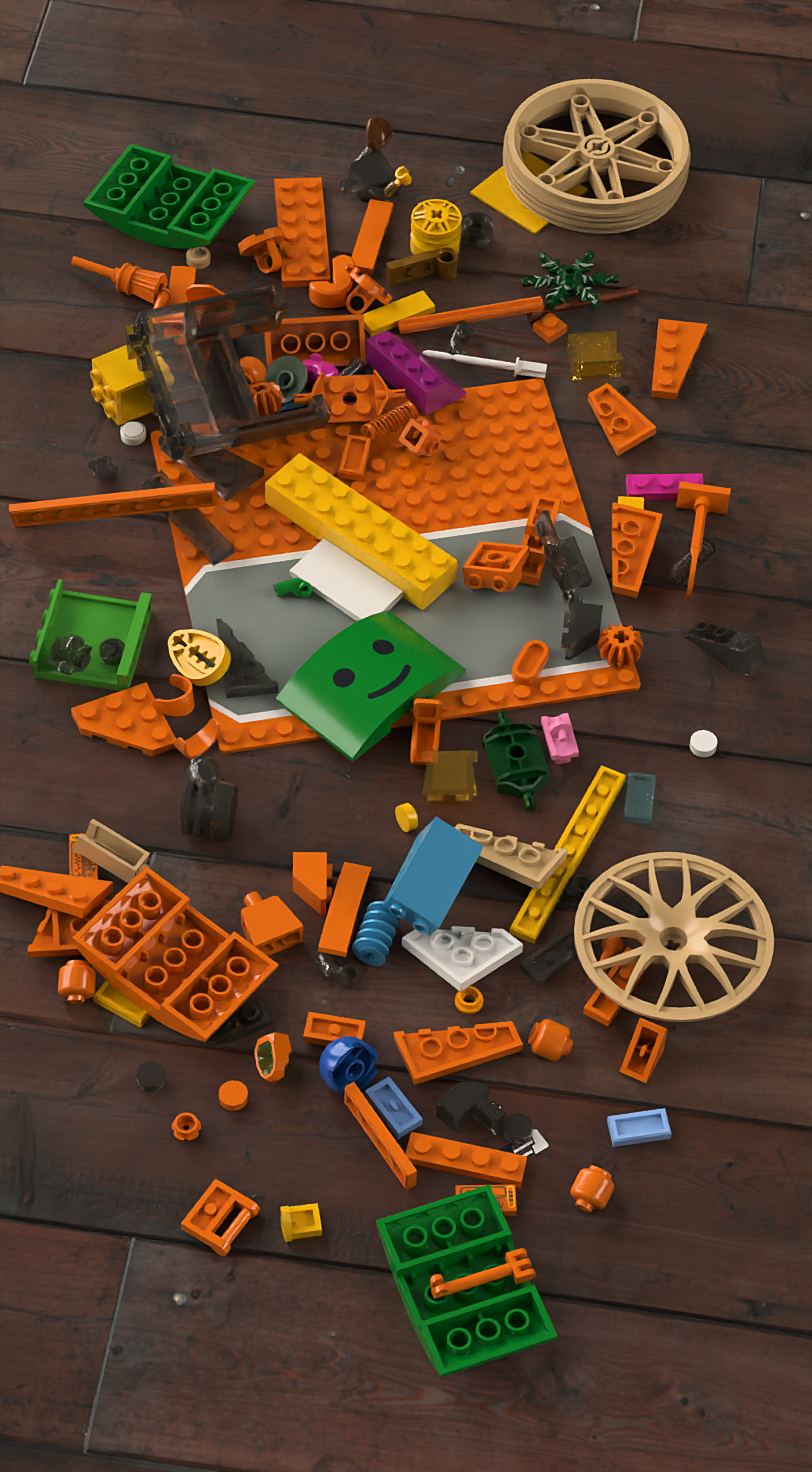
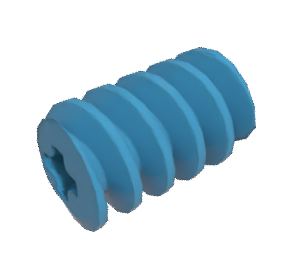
M375 901L367 907L363 923L360 925L359 932L356 935V941L352 945L354 955L371 966H382L385 963V956L389 953L388 947L392 945V938L396 935L395 929L399 927V920L401 919L393 916L389 909L382 906L384 901Z

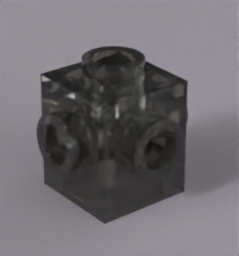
M75 634L56 637L46 662L56 666V669L64 674L71 675L74 672H83L90 663V653L93 647L85 644V639Z

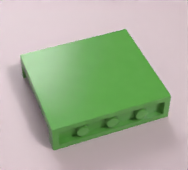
M58 579L56 588L50 591V607L44 610L43 629H39L37 632V648L32 650L30 654L29 665L33 666L34 677L116 691L130 688L152 614V594L141 592L138 602L65 591L63 590L62 580ZM119 642V647H123L120 648L121 653L110 657L109 655L114 653L116 649L113 645H106V643Z

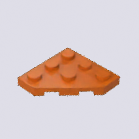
M146 682L71 708L72 717L82 735L91 738L95 735L107 739V743L126 749L128 746L140 749L142 754L152 757L176 749L173 745L176 738L163 713L157 711L152 706L155 698Z

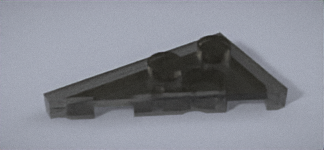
M221 618L216 619L218 638L227 646L231 654L230 665L223 675L226 697L236 698L278 693V683L268 677L263 665L255 660L254 655L243 642H239L233 635V630L227 623H224Z

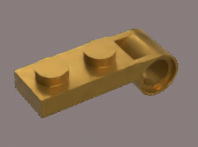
M445 247L386 263V281L389 287L433 274H436L439 279L451 280L457 275L458 253L452 248Z

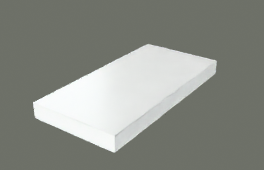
M325 538L289 570L292 578H300L309 582L313 587V592L356 621L376 613L389 611L403 597L401 589Z

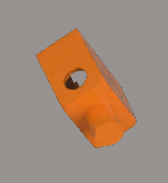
M256 891L245 896L244 902L247 907L241 910V925L245 938L249 943L265 955L270 956L303 942L302 923L278 896H272L263 900Z

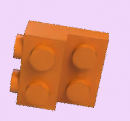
M480 541L462 567L464 585L472 589L493 588L497 592L514 591L522 578L521 568L530 556L529 546Z

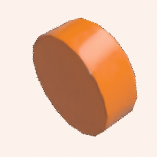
M234 1080L225 1082L219 1089V1102L224 1109L229 1111L240 1110L248 1102V1090L242 1082Z

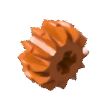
M256 382L253 385H247V388L241 390V408H243V412L248 417H267V415L276 414V411L282 409V391L275 382Z
M621 622L618 627L610 624L608 629L602 630L597 648L600 651L601 659H607L608 665L617 663L620 668L624 663L631 666L633 661H638L643 650V642L640 631H633L632 625L624 627Z

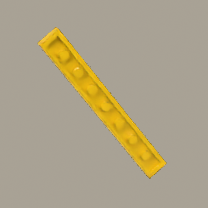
M601 765L554 851H557L558 847L567 849V859L539 890L531 889L510 927L509 934L530 943H536L624 785L626 775Z

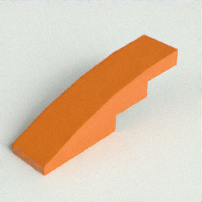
M535 495L521 544L529 546L530 556L521 568L522 578L519 581L520 583L539 586L561 499Z
M344 862L325 920L318 952L346 957L357 927L358 916L364 902L365 890L371 877L372 867Z

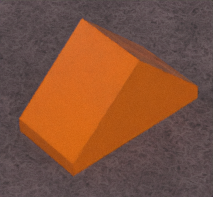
M640 1018L619 1072L647 1083L664 1051L667 1029Z

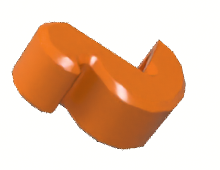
M339 255L332 259L333 283L328 281L309 283V298L313 304L329 309L346 305V300L353 291L355 281L349 275L355 267V261L350 256Z
M417 698L414 701L410 762L413 765L435 766L438 762L442 706L440 700Z

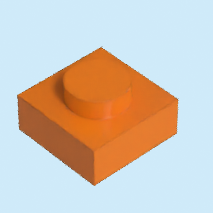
M550 312L533 323L532 331L550 344L567 332L568 325Z

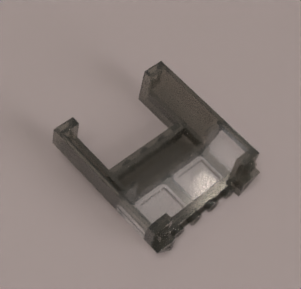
M281 284L140 311L136 321L132 325L125 326L128 360L136 359L138 370L144 374L146 392L151 394L154 414L159 416L161 421V433L164 438L161 450L172 460L326 427L331 415L323 394L314 395L307 408L260 417L231 340L278 330L289 307Z

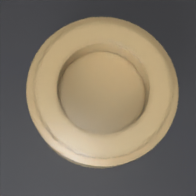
M206 247L190 248L186 253L187 264L190 267H196V269L207 267L211 261L210 251Z

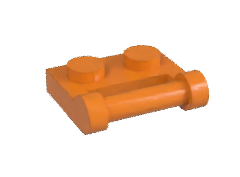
M215 1179L182 1221L181 1229L212 1247L217 1254L226 1256L231 1250V1243L249 1219L255 1218L260 1211V1207L251 1199ZM235 1206L241 1209L240 1213L221 1237L214 1234Z

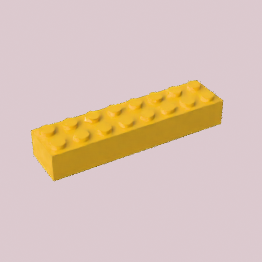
M299 453L265 482V503L320 541L325 538L403 591V598L422 611L456 581L458 560Z

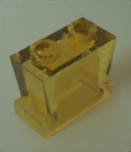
M617 331L568 334L567 353L572 362V380L621 377L623 356L622 352L617 353Z
M421 751V762H426L421 795H427V801H444V795H455V801L471 800V795H478L472 762H477V751Z

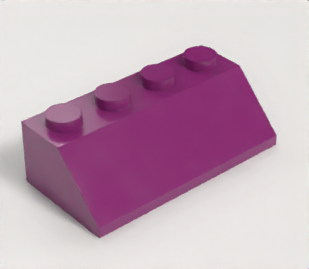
M387 330L366 340L367 364L380 373L394 388L405 389L406 398L425 415L466 396V391L407 340Z

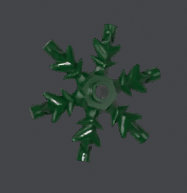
M587 251L582 259L575 258V264H571V267L564 268L565 264L560 265L558 258L553 261L549 255L541 253L539 260L544 263L541 267L549 270L548 273L557 276L545 275L543 277L534 275L533 278H522V287L535 286V289H539L547 286V288L552 285L558 286L552 289V293L546 296L547 299H550L545 305L549 311H553L559 301L564 304L566 302L565 296L577 297L580 295L583 303L588 300L595 309H598L602 306V301L596 298L600 294L591 291L593 288L583 285L595 286V284L607 286L610 282L619 283V274L606 275L605 272H601L596 275L594 273L588 276L583 275V273L590 271L588 268L595 265L594 262H590L595 257L592 251Z

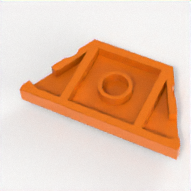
M104 899L84 918L48 908L46 918L40 923L32 945L29 944L28 958L82 955L72 942V937L110 901Z

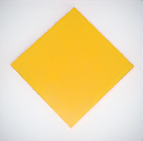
M521 151L526 168L534 176L537 177L551 167L531 153ZM503 166L470 191L471 195L533 234H536L549 224L548 221L527 209L514 195L507 181ZM562 174L559 177H557L556 180H560L566 175ZM579 184L564 192L582 197L588 192V189Z

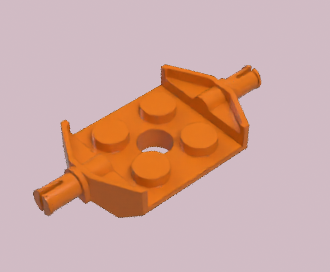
M373 370V375L323 377V372H321L312 388V392L294 394V404H310V407H313L317 417L323 423L373 421L383 415L390 400L406 399L405 389H388L376 370ZM352 396L356 399V403L347 405L343 402V398Z

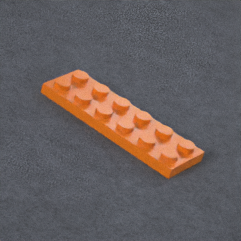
M322 177L274 179L277 227H281L285 235V239L279 243V254L282 260L280 267L282 288L309 287V283L315 281H328L331 283Z

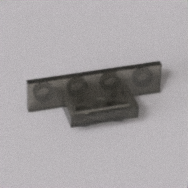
M546 510L541 513L535 522V532L542 541L545 557L550 561L554 579L558 582L562 591L563 602L568 606L570 613L574 614L584 602L579 588L588 587L593 581L575 536L559 539L549 512Z

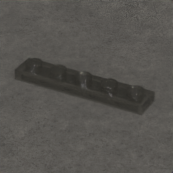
M162 470L141 483L142 490L176 487L174 482ZM198 508L163 511L213 566L235 553L231 543Z
M623 890L604 902L635 917L644 911L642 905ZM596 909L590 924V933L605 927L619 925L620 923ZM575 923L520 962V969L538 987L578 959L574 939ZM603 939L590 941L592 948L602 942Z

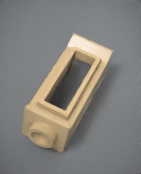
M95 819L90 821L86 835L82 833L79 835L73 853L85 856L127 883L133 880L146 866L149 868L146 864L149 852Z

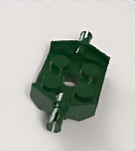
M502 710L501 714V711H498L495 715L499 726L491 728L482 738V747L486 749L497 784L496 792L522 798L525 810L530 812L531 808L534 811L537 809V805L533 795L550 783V772L536 730L525 722H509L507 712ZM517 751L523 754L521 758H514L510 753Z

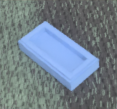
M665 1108L607 1117L613 1147L671 1139L672 1133Z

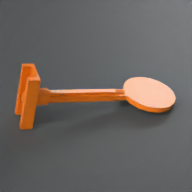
M680 481L676 508L690 509L696 512L690 550L692 561L686 599H691L697 558L701 553L706 514L711 512L727 515L731 488Z

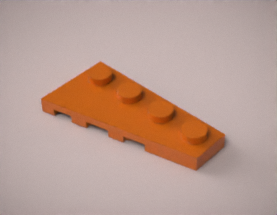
M3 865L0 867L1 893L81 918L88 915L113 892V882Z
M512 1021L475 1024L474 1028L461 1029L459 1026H453L442 1031L420 1029L418 1033L404 1034V1031L394 1032L393 1035L414 1085L523 1051V1043Z

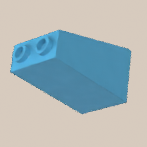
M436 816L416 837L382 906L389 909L393 916L403 918L412 924L416 931L430 936L443 922L480 855L483 846Z

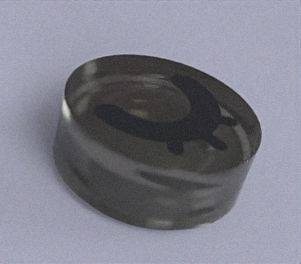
M115 638L103 641L99 647V655L102 662L108 665L120 664L125 644Z

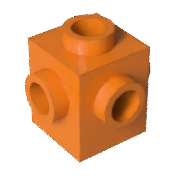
M410 419L398 440L407 446L406 450L417 457H420V455L431 457L438 450L444 435L436 430L438 426L428 419H424V421Z

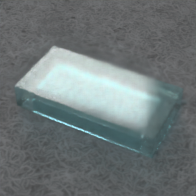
M629 772L623 821L651 825L656 775Z

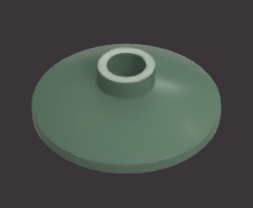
M283 356L274 360L268 366L264 381L267 383L275 382L282 391V403L287 404L294 401V394L303 393L308 379L307 369L298 358Z

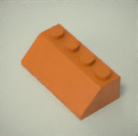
M363 314L263 320L267 368L274 360L283 356H293L304 361L314 353L321 355V362L331 363L334 366L366 364Z

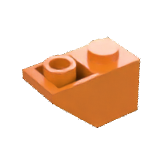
M293 852V892L320 915H326V904H330L332 900V887H327V880H332V864H327V852Z

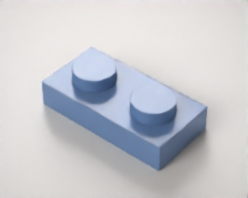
M390 1077L365 1090V1098L398 1139L423 1124V1118Z

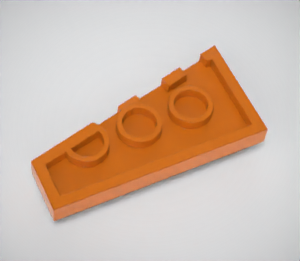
M659 319L651 397L676 400L686 378V373L692 365L695 353L698 351L701 340L705 336L708 324Z
M612 503V592L638 598L663 514Z

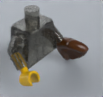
M375 116L368 120L365 131L367 146L356 160L349 165L348 179L340 181V188L344 195L355 192L361 202L364 203L369 202L370 199L388 201L390 198L397 197L401 189L400 185H409L412 181V177L409 175L406 167H399L395 172L381 152V149L394 134L390 123L385 118Z

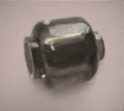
M200 755L191 759L188 762L189 766L185 769V775L192 793L203 795L205 798L218 794L219 788L224 784L225 779L217 759L208 755Z

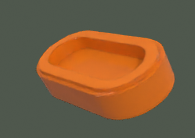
M532 640L523 646L512 665L511 676L516 683L530 685L537 680L549 659V647L546 643Z

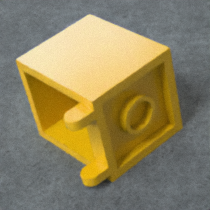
M145 337L92 359V371H90L94 388L91 389L92 395L96 402H100L103 405L107 417L112 418L118 426L162 407H165L168 411L175 409V402L171 398L170 386L174 385V378L170 374L167 365Z

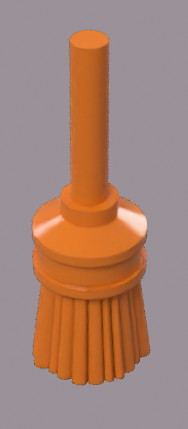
M76 256L71 261L73 266L111 278V281L116 284L117 292H124L129 296L136 295L152 304H155L160 288H166L168 285L166 274L143 270L139 266H132L130 263H124L121 268L116 267L112 269Z

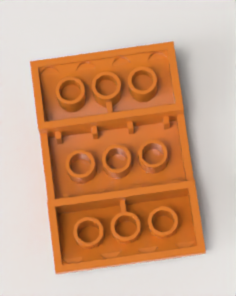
M146 866L72 937V942L96 971L142 1011L146 1010L149 1016L167 1027L193 1039L206 1042L278 968L279 964L236 932L229 935L190 906L189 897Z

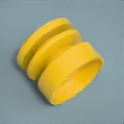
M431 199L419 203L413 209L411 214L410 248L414 255L445 247L452 248L459 253L462 216L456 205L446 200Z

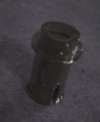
M360 358L351 359L349 365L339 373V376L364 375L366 364Z

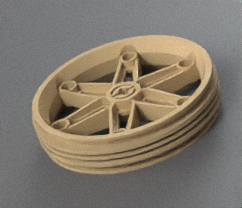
M603 79L565 81L534 93L518 107L512 116L505 132L503 147V167L507 181L514 195L527 209L559 227L594 234L630 231L648 225L666 214L676 203L686 185L691 157L686 129L677 114L667 104L649 92L635 86ZM596 113L624 118L627 121L604 130ZM569 115L574 133L538 128L536 126L548 120ZM587 120L593 135L585 137L581 121ZM631 132H637L620 144H614V142ZM656 135L668 147L672 161L655 157L636 150V148L648 138ZM520 149L558 162L536 177L526 168ZM577 166L579 167V169L566 175L560 180H556L557 177H559L569 169ZM608 174L612 191H606L600 176ZM620 178L656 183L658 186L644 193L624 198ZM589 181L597 199L574 196L564 191Z

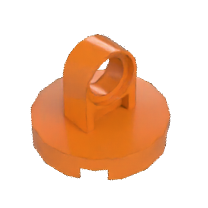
M281 227L263 230L264 234L258 236L253 234L238 243L240 255H254L257 265L263 273L276 272L280 269L282 260L276 245L285 239ZM268 255H269V256L271 257V259H272V267H271V268L267 265V262H266Z
M354 267L349 275L358 285L346 300L347 309L353 314H361L367 310L375 298L388 305L393 297L389 293L387 296H384L385 289L366 273L360 276L358 273L361 270ZM360 296L364 300V307L361 310H354L351 307L350 301L353 297Z

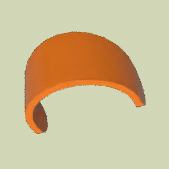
M173 674L170 676L169 682L183 690L185 694L171 700L155 699L152 702V706L157 711L169 716H185L191 713L195 706L193 686L188 678Z
M212 718L194 736L186 741L179 737L173 745L186 758H197L214 744L220 732V724L215 718Z

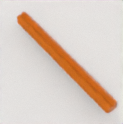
M537 296L400 319L398 325L400 333L406 334L542 311L544 304L542 297Z

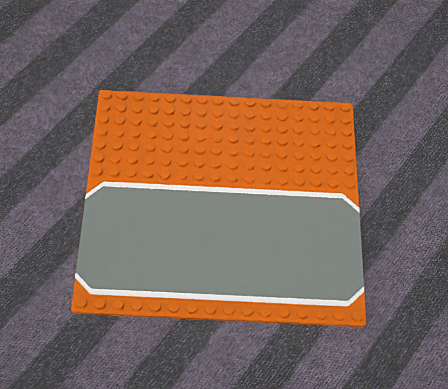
M535 378L462 388L466 391V396L427 415L416 407L418 412L416 420H430L438 426L436 430L444 435L438 450L431 457L425 455L417 457L406 450L407 446L398 440L407 424H404V426H400V428L393 430V432L372 443L363 482L338 478V469L347 434L365 437L363 426L370 421L323 423L317 417L314 409L267 415V417L261 416L260 418L253 417L158 430L151 433V442L162 488L214 482L219 497V505L167 511L192 629L216 636L227 646L231 654L230 665L226 673L216 682L205 686L212 718H215L220 724L217 742L219 751L222 754L323 739L277 703L276 697L297 670L319 648L339 632L357 622L315 592H312V595L308 598H300L290 593L278 597L275 594L273 585L293 579L290 576L289 570L320 542L318 538L265 503V482L299 453L458 560L456 581L423 611L403 597L389 610L466 669L462 676L433 698L442 702L441 721L495 713L502 710L508 711L625 693L640 689L641 683L634 661L631 666L624 663L620 668L617 663L608 665L607 659H601L600 651L597 648L602 630L608 629L610 624L618 627L621 620L543 379ZM407 398L405 400H390L383 415L409 400ZM366 427V430H367L368 435L370 436V438L373 439V437L371 436V434H370V432H369L368 427ZM535 495L561 499L539 586L519 582L514 591L497 592L493 588L472 589L464 585L462 567L480 541L521 545ZM532 640L546 643L549 647V659L537 680L530 685L516 683L511 676L512 665L523 646ZM198 654L200 661L205 662L208 667H215L210 660H206L201 654ZM414 707L391 724V728L413 725Z

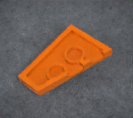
M606 383L588 394V402L617 457L656 434V426L610 384Z

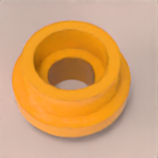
M469 986L461 992L458 991L455 995V1006L462 1013L474 1014L483 1006V995L476 987ZM471 1000L473 1003H466L464 1001Z

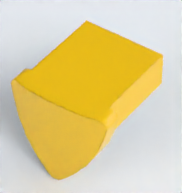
M318 1203L280 1207L281 1229L285 1242H291L292 1239L322 1236Z

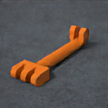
M520 1248L505 1254L507 1264L444 1283L441 1274H436L430 1278V1286L433 1298L437 1299L510 1275L513 1276L517 1285L534 1279L536 1273L533 1268H530L532 1264L530 1259L526 1258L528 1254L525 1248Z

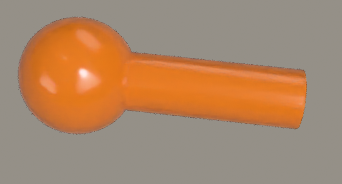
M621 937L603 938L601 943L603 953L599 961L620 954L624 948L623 939ZM608 968L602 969L605 974H606Z

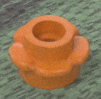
M191 1113L179 1114L172 1123L174 1136L182 1141L195 1139L199 1135L198 1131L201 1129L200 1121Z

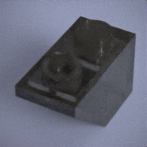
M571 602L570 613L565 612L563 628H568V633L562 632L561 648L566 649L565 660L573 659L598 643L603 605Z

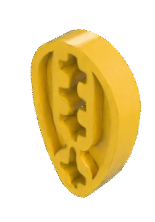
M189 629L178 630L168 639L169 654L174 665L192 684L197 686L210 685L226 673L230 665L231 654L227 646L216 636L204 631ZM180 643H186L187 647L180 645ZM197 653L201 654L206 660H210L215 667H208L205 662L200 661L195 655Z

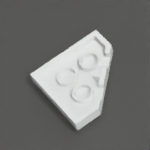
M452 926L451 930L437 929L430 936L413 930L402 937V946L460 992L516 957L523 950V944L504 929L492 928L491 932H477L475 927Z

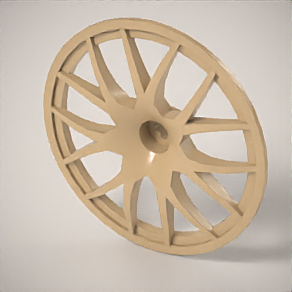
M679 852L649 853L632 857L612 866L602 873L585 892L575 917L574 939L576 951L582 967L590 980L602 993L621 1007L656 1020L669 1022L700 1021L716 1017L736 1008L747 1000L765 979L774 951V934L771 919L764 903L753 888L725 866L692 854ZM655 871L682 872L683 895L682 900L675 907L671 908L662 900ZM648 873L650 895L635 885L626 882V880ZM690 873L713 881L691 896ZM617 886L638 901L649 914V918H637L601 901ZM721 886L739 901V903L709 918H696L695 911L700 904ZM596 909L620 923L619 925L605 927L590 933V924ZM745 909L751 918L755 930L726 922ZM722 936L744 937L757 940L756 959L752 960L710 946L707 941L710 938ZM608 937H627L637 939L643 946L597 962L590 941ZM637 963L625 991L612 982L602 970ZM700 963L710 970L724 987L727 995L716 1001L704 1004L686 965ZM719 963L750 968L751 971L737 988L733 989ZM651 964H663L669 970L657 1005L630 995L642 972ZM676 977H678L696 1006L682 1008L663 1006Z

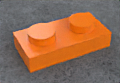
M309 1012L303 1042L328 1046L333 1040L344 1036H355L363 1040L366 1021Z

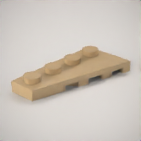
M457 824L454 827L483 846L476 860L477 863L537 890L543 886L567 859V849L558 847L557 851L546 849L545 844L533 842L532 845L517 842V837L507 835L500 838L493 836L492 831L463 824Z

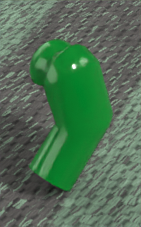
M293 578L273 585L277 597L290 593L300 598H308L313 592L312 585L300 578Z

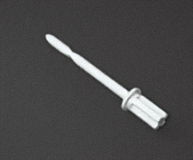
M432 350L422 352L424 356L429 358L453 359L462 363L515 370L514 377L523 375L545 379L547 364L519 360V357H517L516 363L465 355H451Z

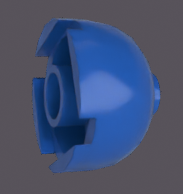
M355 1036L337 1038L325 1048L319 1061L321 1077L332 1091L344 1097L345 1086L352 1082H355L360 1091H362L371 1083L376 1075L377 1068L374 1065L375 1058L379 1061L378 1054L371 1045Z

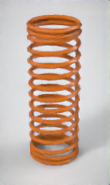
M406 401L402 405L363 426V433L365 437L370 438L366 427H368L373 437L372 443H374L379 438L409 422L407 417L409 419H417V409L413 403Z

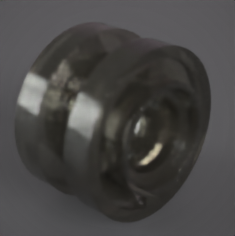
M471 212L464 215L460 232L461 243L465 247L475 250L488 247L493 240L494 223L492 218L482 212Z

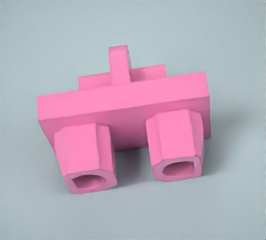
M568 713L557 717H541L550 756L555 764L569 763L572 757H578L579 750Z

